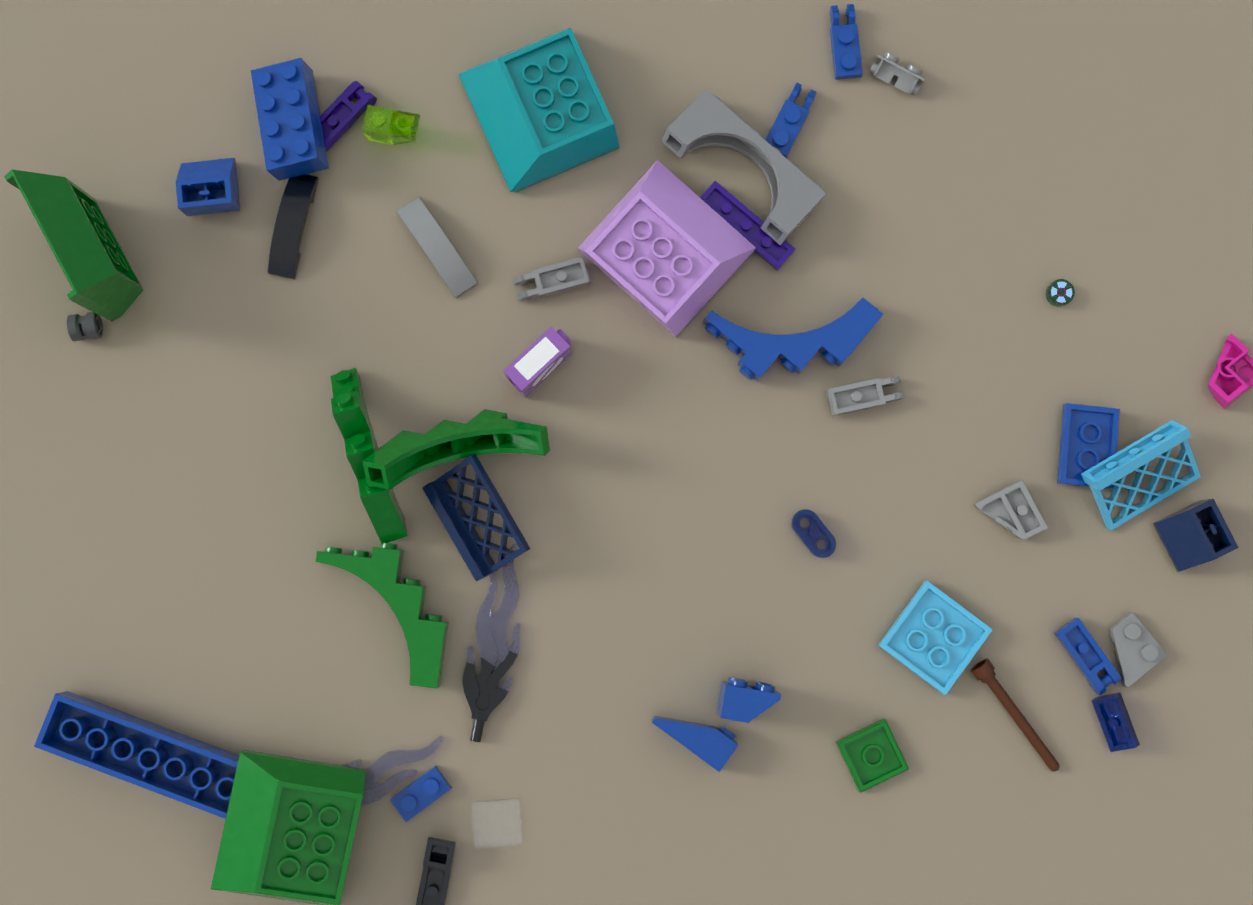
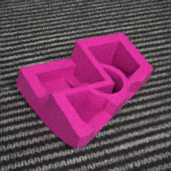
M1233 334L1228 336L1208 384L1211 394L1224 410L1253 387V359L1248 355L1250 350Z

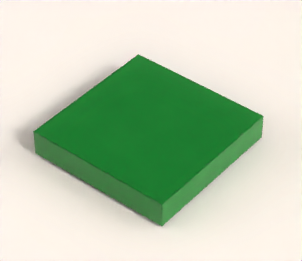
M884 718L836 741L860 793L909 770L892 731Z

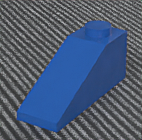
M654 716L652 719L654 725L718 772L721 771L738 747L737 742L734 741L736 735L724 726L719 730L712 725Z

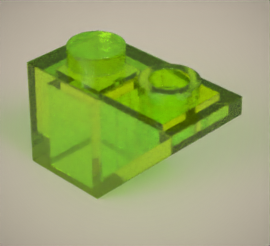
M367 105L362 131L367 140L391 145L415 142L421 116L420 114Z

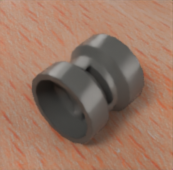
M88 312L85 316H80L79 314L69 315L67 317V330L71 340L75 342L82 341L85 337L92 339L101 338L103 336L101 316L94 312Z

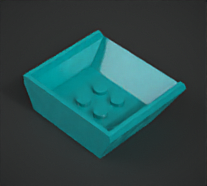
M571 28L563 29L459 73L510 192H519L619 149L614 122Z

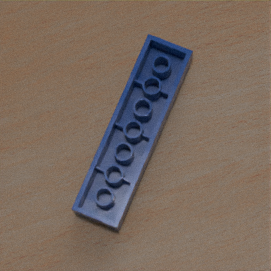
M69 691L54 695L34 747L226 819L239 759L237 754Z

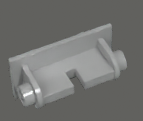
M885 52L884 56L878 54L877 57L881 61L880 63L874 61L870 72L874 73L873 76L890 83L895 75L898 79L894 87L908 93V95L911 93L916 95L921 85L917 84L918 79L925 80L924 77L920 76L923 71L910 64L907 68H904L897 64L899 58Z

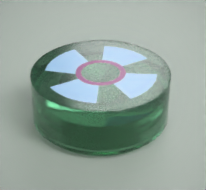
M1065 279L1055 280L1046 289L1048 302L1056 307L1067 305L1073 300L1075 295L1073 285Z

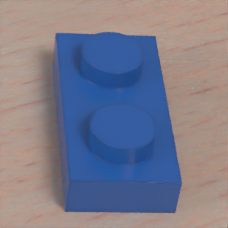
M434 766L390 801L405 822H407L452 787L437 766Z

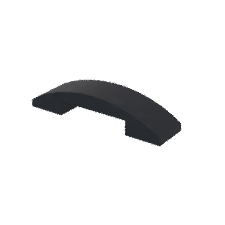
M305 174L289 178L274 226L268 274L295 280L301 256L299 248L309 206L314 201L318 177Z
M428 837L416 905H445L456 842Z

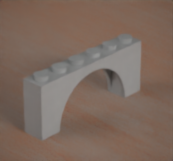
M707 89L666 129L661 140L679 158L701 147L722 146L741 152L754 161L762 170L769 183L772 199L770 213L761 229L780 246L827 194L818 183L809 179L797 165L792 164L776 147L771 146L763 139L758 131L748 126L737 113L732 112L722 103L719 97L713 95Z

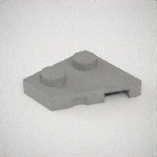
M1022 480L974 503L979 510L1022 540L1048 528Z
M1133 612L1127 613L1109 628L1111 641L1115 645L1114 654L1116 662L1119 663L1122 673L1121 683L1126 688H1129L1167 656V653Z

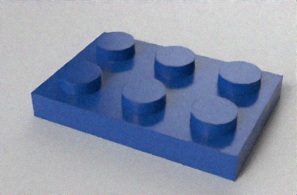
M1069 403L1063 404L1057 484L1090 487L1084 482L1081 473L1117 453L1120 409ZM1109 485L1104 489H1113L1114 485Z

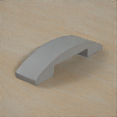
M419 197L397 211L455 298H458L478 284Z

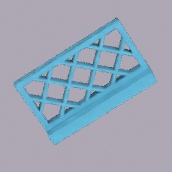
M1171 420L1081 473L1084 482L1091 488L1107 529L1110 531L1201 477L1188 442V438L1191 435L1187 427ZM1180 444L1181 449L1177 458L1170 457L1172 448ZM1156 457L1160 458L1155 471L1146 470L1151 460ZM1167 460L1175 462L1170 475L1162 474ZM1182 464L1188 465L1190 473L1183 478H1177ZM1137 471L1132 485L1125 484L1126 475ZM1144 474L1152 475L1147 489L1139 487ZM1160 478L1168 479L1164 489L1159 492L1154 491ZM1109 485H1114L1109 499L1104 498L1101 490ZM1121 487L1130 489L1125 502L1116 501ZM1137 491L1145 493L1142 502L1132 505ZM1114 505L1122 506L1119 516L1111 519L1110 514Z

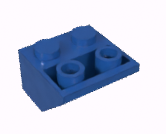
M235 158L181 163L176 179L178 209L186 216L240 211Z
M729 677L728 682H721L717 714L722 719L749 723L781 699V694L775 690V686H772V684L756 682L755 686L747 685L748 682L744 679Z

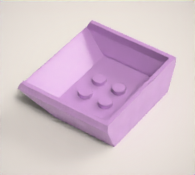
M657 160L577 249L676 338L749 258L756 247Z

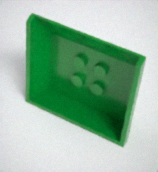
M10 170L4 177L7 182L21 191L73 290L67 294L69 300L111 322L120 318L142 293L143 288L96 200L66 177Z
M249 750L241 751L211 890L316 905H340L364 794L366 769Z

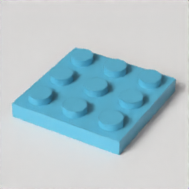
M925 580L877 646L941 694L946 695L993 629L929 581Z

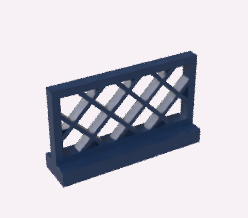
M476 454L469 456L435 481L422 487L476 582L491 575L499 568L531 549ZM470 464L476 472L475 480L466 478V469ZM449 478L458 481L457 493L453 492L447 482ZM465 484L474 486L473 498L463 495ZM481 489L486 490L490 496L489 504L479 501ZM462 501L472 504L470 516L465 513ZM478 507L488 510L486 522L477 519ZM494 513L501 515L503 528L493 525ZM476 525L485 528L484 540L476 532ZM492 531L502 534L500 545L490 542ZM508 536L515 539L520 549L514 551L507 548ZM489 548L499 552L498 563H494L489 554Z

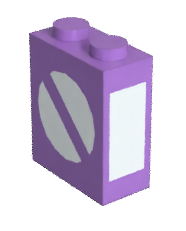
M551 326L503 371L506 378L524 397L528 396L572 355L570 348L571 340L561 329L556 332Z

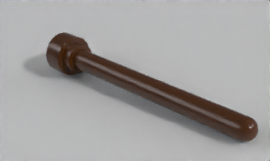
M988 658L977 663L970 670L977 680H981L982 683H986L1048 768L1053 772L1058 771L1060 768L1058 761L995 678L996 673L994 672L995 667Z

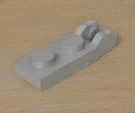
M584 256L534 269L531 273L513 278L514 285H524L534 280L537 285L535 289L519 293L517 295L519 301L533 299L537 296L543 297L591 284Z
M900 376L881 380L876 378L827 389L826 392L832 416L885 405L887 402L904 399V392H895L884 396L882 389L883 386H893L900 383Z

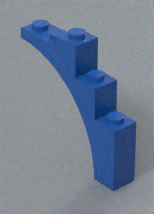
M862 298L852 309L835 321L815 330L791 335H773L751 331L727 321L713 310L705 317L703 323L706 325L705 330L715 338L720 336L727 342L725 346L732 353L743 355L737 364L741 367L739 369L740 373L749 380L754 378L758 381L777 358L782 360L780 364L790 373L795 371L799 374L818 350L822 353L821 357L824 361L832 366L836 364L839 367L883 316V313L865 298Z

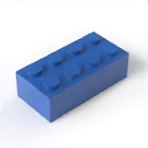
M302 58L251 70L266 171L280 181L329 169L313 70Z

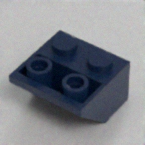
M1214 498L1200 500L1153 523L1177 572L1215 560L1239 548Z

